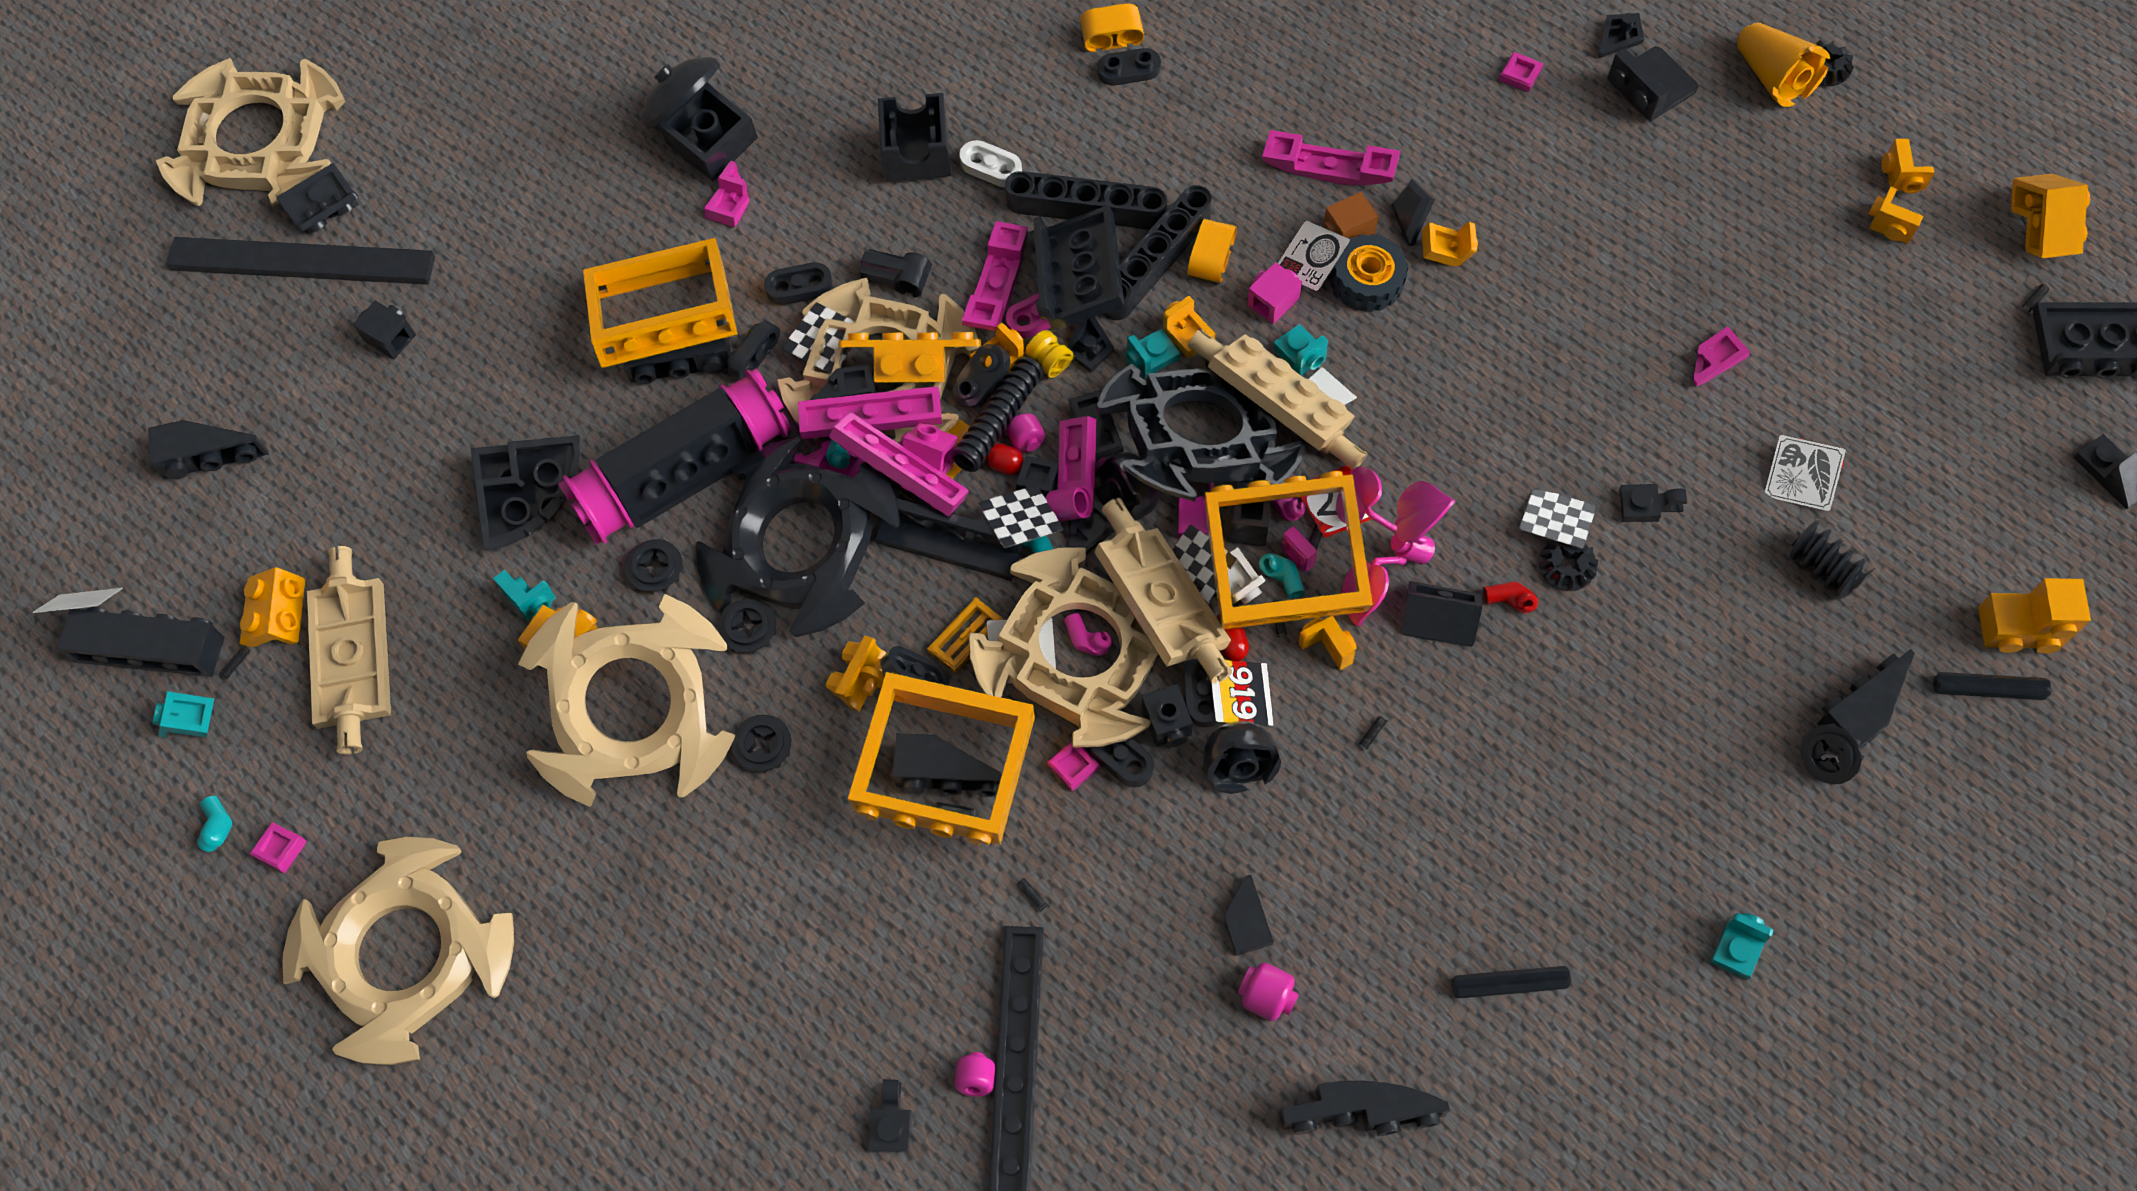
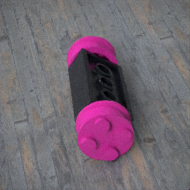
M756 368L752 371L750 369L745 370V377L728 387L723 384L719 385V388L672 414L667 419L641 432L617 448L610 450L596 459L598 466L593 460H590L589 468L572 478H568L566 475L562 477L563 480L558 485L569 502L573 499L576 500L570 505L579 520L584 525L590 522L585 528L596 545L601 542L604 544L608 543L606 537L626 525L630 529L634 526L639 528L732 473V468L750 454L758 450L761 451L763 449L762 445L778 435L784 438L788 436V432L792 430V427L783 412L779 413L783 405L773 390L766 391L765 387L767 385Z

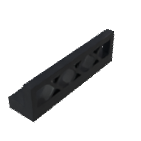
M897 499L900 519L899 526L894 528L882 520L876 536L878 544L1012 581L1014 576L1010 573V568L1012 564L1019 561L1023 551L1022 543L1004 548L993 528L988 523L956 514H951L948 517L937 509Z

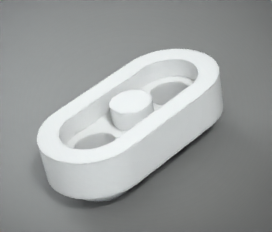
M970 141L960 150L961 167L966 173L997 186L1005 187V180L1011 173L1022 171L1021 160L1018 156L986 142ZM974 159L982 160L980 163L972 162ZM1010 171L1008 174H1002L1001 172Z

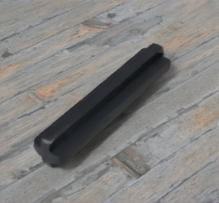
M1938 672L1933 679L1934 691L1938 694L2045 700L2051 695L2052 691L2050 680L2038 677Z
M1566 966L1456 975L1452 979L1453 993L1458 999L1567 989L1571 985L1570 971Z

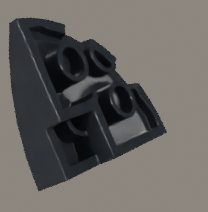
M579 435L507 442V445L471 448L484 551L511 545L528 537L530 533L537 530L544 523H547L558 512L566 500V496L558 483L563 480L562 477L564 475L572 478L577 474L580 457Z

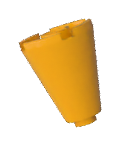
M1759 22L1746 26L1738 36L1737 49L1774 101L1782 107L1795 105L1790 100L1799 95H1802L1804 99L1810 96L1820 85L1828 71V66L1824 63L1826 58L1830 59V55L1819 45Z

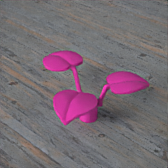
M1359 466L1350 472L1354 480L1359 519L1361 521L1366 513L1368 517L1394 532L1395 534L1391 539V548L1396 554L1395 557L1375 558L1371 564L1366 561L1373 605L1368 612L1348 614L1353 624L1361 627L1365 618L1380 605L1388 590V573L1380 565L1397 563L1403 566L1407 560L1419 565L1429 562L1434 554L1435 544L1431 538L1424 536V534L1444 516L1455 501L1431 483L1425 481L1414 482L1406 488L1397 503L1399 517L1395 520L1397 525L1395 526L1371 509L1381 497V481L1374 471ZM1339 492L1336 500V513L1338 518L1346 524L1342 493ZM1353 566L1345 576L1342 594L1357 592Z

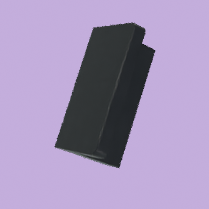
M1409 581L1401 633L1472 647L1475 643L1483 607L1482 594Z

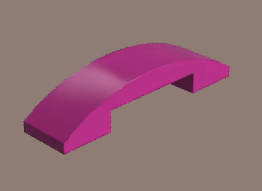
M1270 130L1263 151L1262 161L1291 174L1341 185H1376L1393 181L1400 150L1367 145L1365 153L1304 144L1302 143V135Z
M999 221L995 222L988 242V256L975 294L970 295L962 318V325L996 331V326L1002 322L1012 297L1025 250L1028 227Z

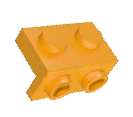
M274 567L247 579L244 588L245 603L243 616L240 621L241 635L239 644L247 647H256L275 639L290 645L298 643L305 589V579L303 577Z

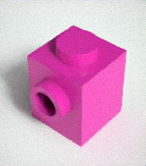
M1275 262L1267 271H1260L1254 278L1252 286L1249 287L1247 305L1274 324L1300 299L1302 281L1299 280L1292 270L1285 269Z
M919 423L909 433L903 435L899 444L946 474L954 464L951 452L956 448L958 437L941 431L934 425Z

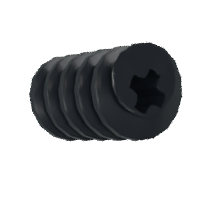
M1816 519L1793 542L1790 558L1796 560L1805 556L1801 568L1807 570L1816 566L1812 577L1818 580L1828 576L1824 588L1829 590L1839 586L1835 597L1840 600L1854 592L1875 568L1864 573L1862 569L1866 560L1863 558L1852 563L1850 560L1855 550L1851 548L1840 553L1839 549L1843 540L1840 538L1829 543L1827 540L1832 531L1827 529L1818 534L1816 530L1820 520Z

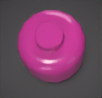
M1020 414L1014 417L1011 423L1007 425V436L1013 447L1020 452L1035 451L1044 441L1045 432L1037 417L1033 414Z
M972 1052L961 1057L956 1063L954 1077L956 1090L970 1097L988 1095L994 1087L996 1071L994 1062L980 1052Z

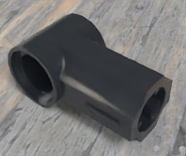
M868 249V251L864 252L861 260L860 276L861 279L867 278L869 281L893 286L900 294L905 295V292L913 294L912 297L917 298L923 292L932 263L927 257L914 252L906 253L904 257Z

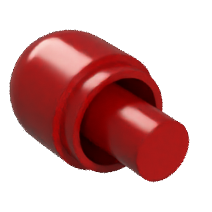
M996 443L985 460H987V465L992 470L1006 475H1014L1020 472L1024 457L1018 449L1002 443Z
M1218 614L1217 618L1219 623L1221 624L1220 614ZM1242 627L1224 629L1231 641L1225 649L1220 650L1222 656L1230 661L1243 660L1249 652V643L1245 630Z

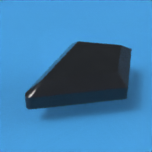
M1639 13L1607 15L1598 52L1599 58L1643 43L1644 34Z
M1414 179L1409 181L1391 204L1405 241L1410 246L1415 245L1435 201Z
M1095 317L1079 323L1067 346L1073 352V359L1090 373L1114 352L1113 344Z

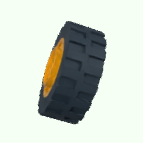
M1361 234L1358 237L1349 238V244L1330 272V285L1335 291L1334 294L1342 300V303L1347 306L1350 305L1354 307L1353 309L1359 311H1380L1388 305L1391 306L1395 303L1396 298L1400 297L1408 275V263H1406L1404 252L1400 251V247L1396 243L1390 242V239L1381 238L1375 234Z

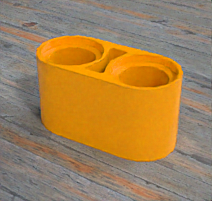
M1133 4L1093 8L1085 11L1080 16L1079 21L1085 48L1090 52H1096L1095 49L1102 48L1103 51L1127 47V44L1131 43L1135 46L1144 40L1139 10Z
M1203 219L1190 256L1187 275L1221 283L1223 279L1221 278V273L1225 272L1231 254L1230 245H1234L1237 226Z

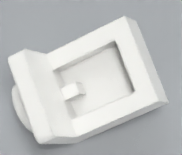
M1237 547L1230 552L1237 560L1228 572L1232 604L1241 600L1245 605L1262 593L1258 586L1264 583L1265 579L1262 575H1257Z

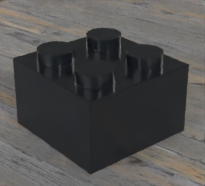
M708 82L681 107L658 124L666 144L712 182L723 172L730 161H735L758 138L752 118Z

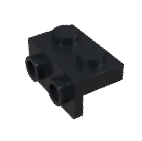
M334 162L276 196V199L298 230L303 232L307 229L310 234L327 225L328 223L324 218L334 212L341 216L355 208L356 205L353 201L359 198Z

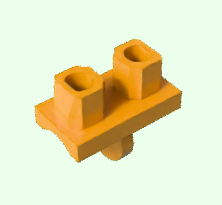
M864 635L861 643L847 642L842 652V659L849 666L845 674L836 671L831 673L826 682V687L849 708L860 712L867 696H872L876 687L882 688L885 676L883 675L880 661L886 652L876 645V640L873 637Z

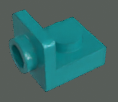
M1299 324L1274 341L1273 349L1295 372L1303 375L1308 370H1315L1323 364L1326 359L1328 340L1323 335L1315 339Z
M1161 328L1139 341L1135 335L1127 337L1125 357L1128 364L1138 368L1146 378L1147 374L1155 373L1179 360L1180 352Z
M505 569L493 578L501 592L527 621L537 614L542 605L550 608L552 601L556 599L550 586L545 581H541L534 588L530 589L520 576L513 579Z
M167 691L165 703L156 704L152 723L160 725L158 737L166 738L167 732L207 738L214 698Z
M1735 913L1726 922L1710 962L1748 980L1753 974L1765 942L1771 938L1774 930L1765 926L1764 921L1755 915Z

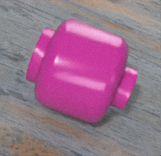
M1266 962L1260 963L1256 968L1253 966L1249 967L1237 993L1242 996L1241 1003L1246 1010L1271 1022L1276 1021L1281 1013L1289 1016L1299 996L1298 993L1292 991L1295 985L1294 977Z

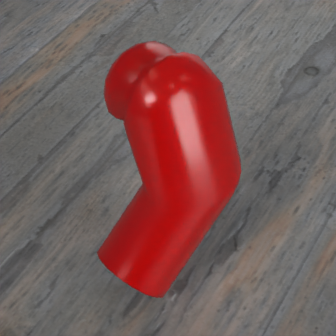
M1513 581L1483 587V595L1487 605L1506 602L1522 613L1533 612L1538 606L1536 595L1519 582Z

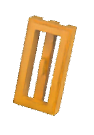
M975 597L927 648L928 653L938 658L943 665L948 666L956 674L970 659V644L954 660L952 657L969 640V633H975L988 618L991 620H1003V618ZM977 610L981 611L982 614L944 653L941 648ZM986 625L979 633L984 634L988 640Z

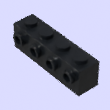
M87 607L86 610H69L56 649L75 663L213 677L225 637L213 626L211 621L204 618L192 617L190 621L178 620L167 614H156L155 617H147L130 610H122L121 614L109 613L98 607Z

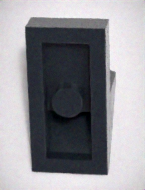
M2102 434L2073 457L2126 509L2137 502V451L2127 457L2109 438Z

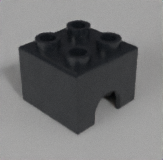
M944 93L925 94L926 103L914 110L901 108L896 102V97L878 98L880 154L886 182L951 176L948 122Z

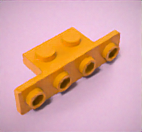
M952 332V340H938V333H917V340H903V333H882V340H869V333H848V340H839V347H874V382H945V347L981 346V339H973V332Z

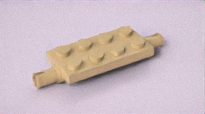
M1203 329L1198 330L1193 335L1188 347L1210 362L1208 368L1317 450H1322L1326 454L1332 453L1349 466L1351 470L1359 467L1368 453L1343 436V431L1350 425L1355 416L1340 401L1334 400L1322 392L1313 381L1305 379L1291 369V366L1285 360L1277 358L1267 351L1258 340L1250 338L1245 334L1229 346H1223L1205 333Z
M1117 498L1116 501L1114 499L1109 501L1102 508V513L1116 531V536L1109 541L1099 543L1094 553L1166 667L1190 659H1198L1209 676L1211 683L1222 682L1232 674V669L1219 651L1225 649L1231 639L1225 630L1222 629L1216 616L1159 529L1146 531L1140 522L1134 521L1122 499Z
M338 546V554H336L335 547L328 550L330 576L326 579L325 585L321 589L307 591L312 724L317 729L337 726V752L351 755V747H354L355 754L362 751L360 722L391 715L385 599L382 581L379 578L365 581L356 579L352 573V549L346 546Z

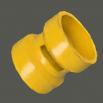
M1043 330L1034 336L1025 350L1026 356L1040 363L1043 372L1050 378H1055L1070 365L1074 356L1067 346L1057 343V337L1049 330Z

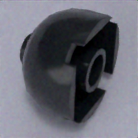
M1119 452L1101 458L1095 466V477L1100 476L1101 486L1096 488V493L1103 507L1113 499L1116 501L1117 498H1120L1124 503L1131 500L1134 503L1132 506L1126 507L1134 521H1138L1151 513L1157 506L1160 491L1142 483L1122 468L1123 464L1132 459L1142 461L1139 454Z
M1249 721L1231 722L1214 731L1207 739L1203 753V764L1208 781L1213 782L1214 788L1219 792L1229 794L1249 791L1250 789L1245 787L1244 783L1263 779L1264 785H1266L1277 775L1281 766V759L1271 734L1257 723Z

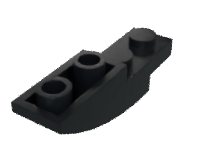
M1361 1080L1318 1084L1315 1090L1317 1101L1284 1107L1279 1115L1283 1130L1293 1129L1294 1135L1317 1131V1124L1330 1121L1333 1122L1334 1127L1353 1125L1358 1122L1356 1116H1362L1366 1132L1376 1130L1377 1136H1387L1401 1132L1400 1125L1416 1122L1417 1129L1437 1126L1441 1124L1440 1117H1445L1450 1108L1447 1101L1420 1090L1392 1083Z

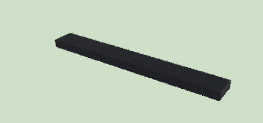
M174 237L166 266L170 271L429 285L435 255L432 250Z
M1005 926L989 1191H1030L1044 927Z

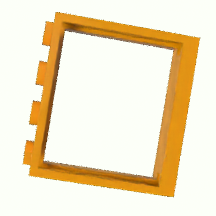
M716 238L583 270L591 341L601 368L738 334L724 265ZM705 260H709L710 264L706 265ZM712 272L717 302L604 329L601 298ZM606 285L607 289L599 291V286ZM726 318V322H728V324L722 326L717 325V320ZM613 346L615 352L607 354L606 348Z
M1333 471L1322 474L1320 476L1321 479L1306 480L1305 476H1293L1284 479V483L1270 485L1269 481L1261 480L1249 483L1247 485L1248 488L1233 489L1232 485H1221L1212 488L1211 492L1205 493L1204 506L1222 629L1369 611L1373 604L1353 475L1343 476L1342 472ZM1341 492L1357 592L1233 607L1219 507Z
M886 672L848 796L852 811H856L855 814L866 816L871 821H876L878 817L893 820V824L905 829H915V826L929 828L932 834L939 837L952 838L953 834L967 837L970 843L978 846L980 843L1001 845L1035 719L1033 705ZM893 701L1015 728L990 820L866 792Z

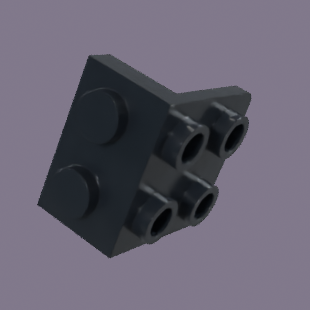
M1658 46L1652 47L1636 58L1626 48L1615 54L1607 80L1649 122L1694 95L1699 87L1698 83Z

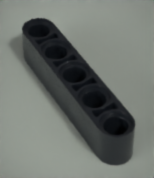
M1025 171L1013 172L1005 180L1007 206L1012 212L1017 214L1069 220L1109 205L1114 213L1115 226L1150 230L1167 211V196L1165 192L1160 188Z
M1193 185L1185 189L1120 264L1124 307L1104 313L1107 318L1122 320L1129 316L1196 238L1203 219L1210 220L1212 195L1206 187Z

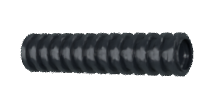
M1021 356L1015 361V364L1000 382L994 394L974 419L973 424L969 426L968 431L962 436L957 447L953 449L951 457L959 468L968 472L979 470L986 456L990 454L991 449L1007 429V425L1011 423L1012 418L1016 416L1018 410L1021 409L1023 403L1028 399L1033 388L1036 387L1038 381L1043 377V369L1034 359Z

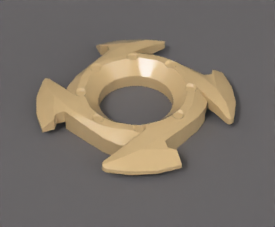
M231 58L206 68L191 78L173 95V100L176 104L190 105L186 114L177 149L181 156L175 159L166 156L156 160L162 177L178 195L197 206L202 204L206 182L229 189L271 191L268 197L272 206L280 204L276 196L331 164L328 159L313 162L307 161L314 150L324 112L331 108L338 111L346 102L337 83L324 69L307 59H302L300 62V84L294 82L290 75L276 72H237ZM250 103H267L276 106L282 111V129L275 140L265 148L249 154H232L217 146V129L221 121L236 108Z
M867 278L844 283L819 296L803 309L802 314L805 317L813 305L818 302L855 322L848 323L826 318L817 333L803 373L804 380L795 382L790 377L777 380L783 403L793 420L799 425L798 401H807L814 394L817 395L828 382V377L835 369L841 368V356L845 347H838L834 350L836 356L833 357L835 364L831 374L815 366L816 360H820V354L824 352L823 345L826 344L824 336L829 328L845 330L843 340H848V333L863 332L869 333V335L875 333H903V339L917 340V333H938V340H952V332H973V339H978L975 327L962 325L963 309L946 294H941L939 297V311L936 322L929 317L928 311L914 305L870 297L871 293ZM981 346L945 347V382H905L902 386L892 391L938 386L941 399L955 356L965 353L970 357V354ZM942 414V424L934 426L941 431L947 432L958 423L959 416L957 414ZM915 427L882 430L880 432L896 437L893 440L899 444L903 435L909 433Z
M1056 548L1034 553L1012 564L1010 568L1012 575L1033 584L1022 595L998 635V640L988 641L984 634L969 633L970 661L980 688L984 694L1002 697L1009 679L1027 698L1078 726L1079 729L1072 734V747H1102L1125 741L1148 729L1151 723L1150 720L1130 715L1120 710L1136 696L1159 654L1114 583L1081 568L1086 560L1085 548ZM1071 609L1088 610L1102 616L1112 625L1119 638L1120 654L1118 659L1108 670L1092 677H1073L1056 670L1045 659L1039 644V633L1051 617Z
M664 594L659 608L664 613L659 623L602 627L584 633L575 638V625L578 604L571 602L547 619L530 639L518 665L529 670L534 669L538 665L547 669L552 727L558 744L564 752H547L532 749L527 752V758L540 775L562 794L591 807L596 796V792L591 787L594 779L650 774L670 768L679 762L680 776L677 795L679 798L685 797L711 776L724 760L736 736L725 730H721L716 735L706 731L702 673L697 658L691 650L693 648L726 651L727 644L711 622L690 605ZM635 658L653 665L664 676L669 686L671 695L669 714L662 726L644 739L620 741L610 738L595 727L587 713L585 697L592 676L603 665L616 659Z
M402 837L378 842L377 853L385 858V864L340 900L326 916L321 926L315 916L311 903L303 899L288 928L283 951V983L289 984L300 981L304 972L311 971L341 1012L362 1026L358 1031L333 1047V1052L338 1056L362 1064L395 1065L420 1060L418 1045L409 1041V1032L411 1034L458 998L473 981L472 976L475 970L487 994L491 998L499 996L511 965L515 941L513 914H494L490 923L482 924L456 889L437 873L431 871V869L461 853V849L457 845L434 838ZM399 909H416L429 914L436 922L441 934L440 954L431 972L422 981L404 990L384 991L370 985L364 978L359 965V949L368 929L382 916Z

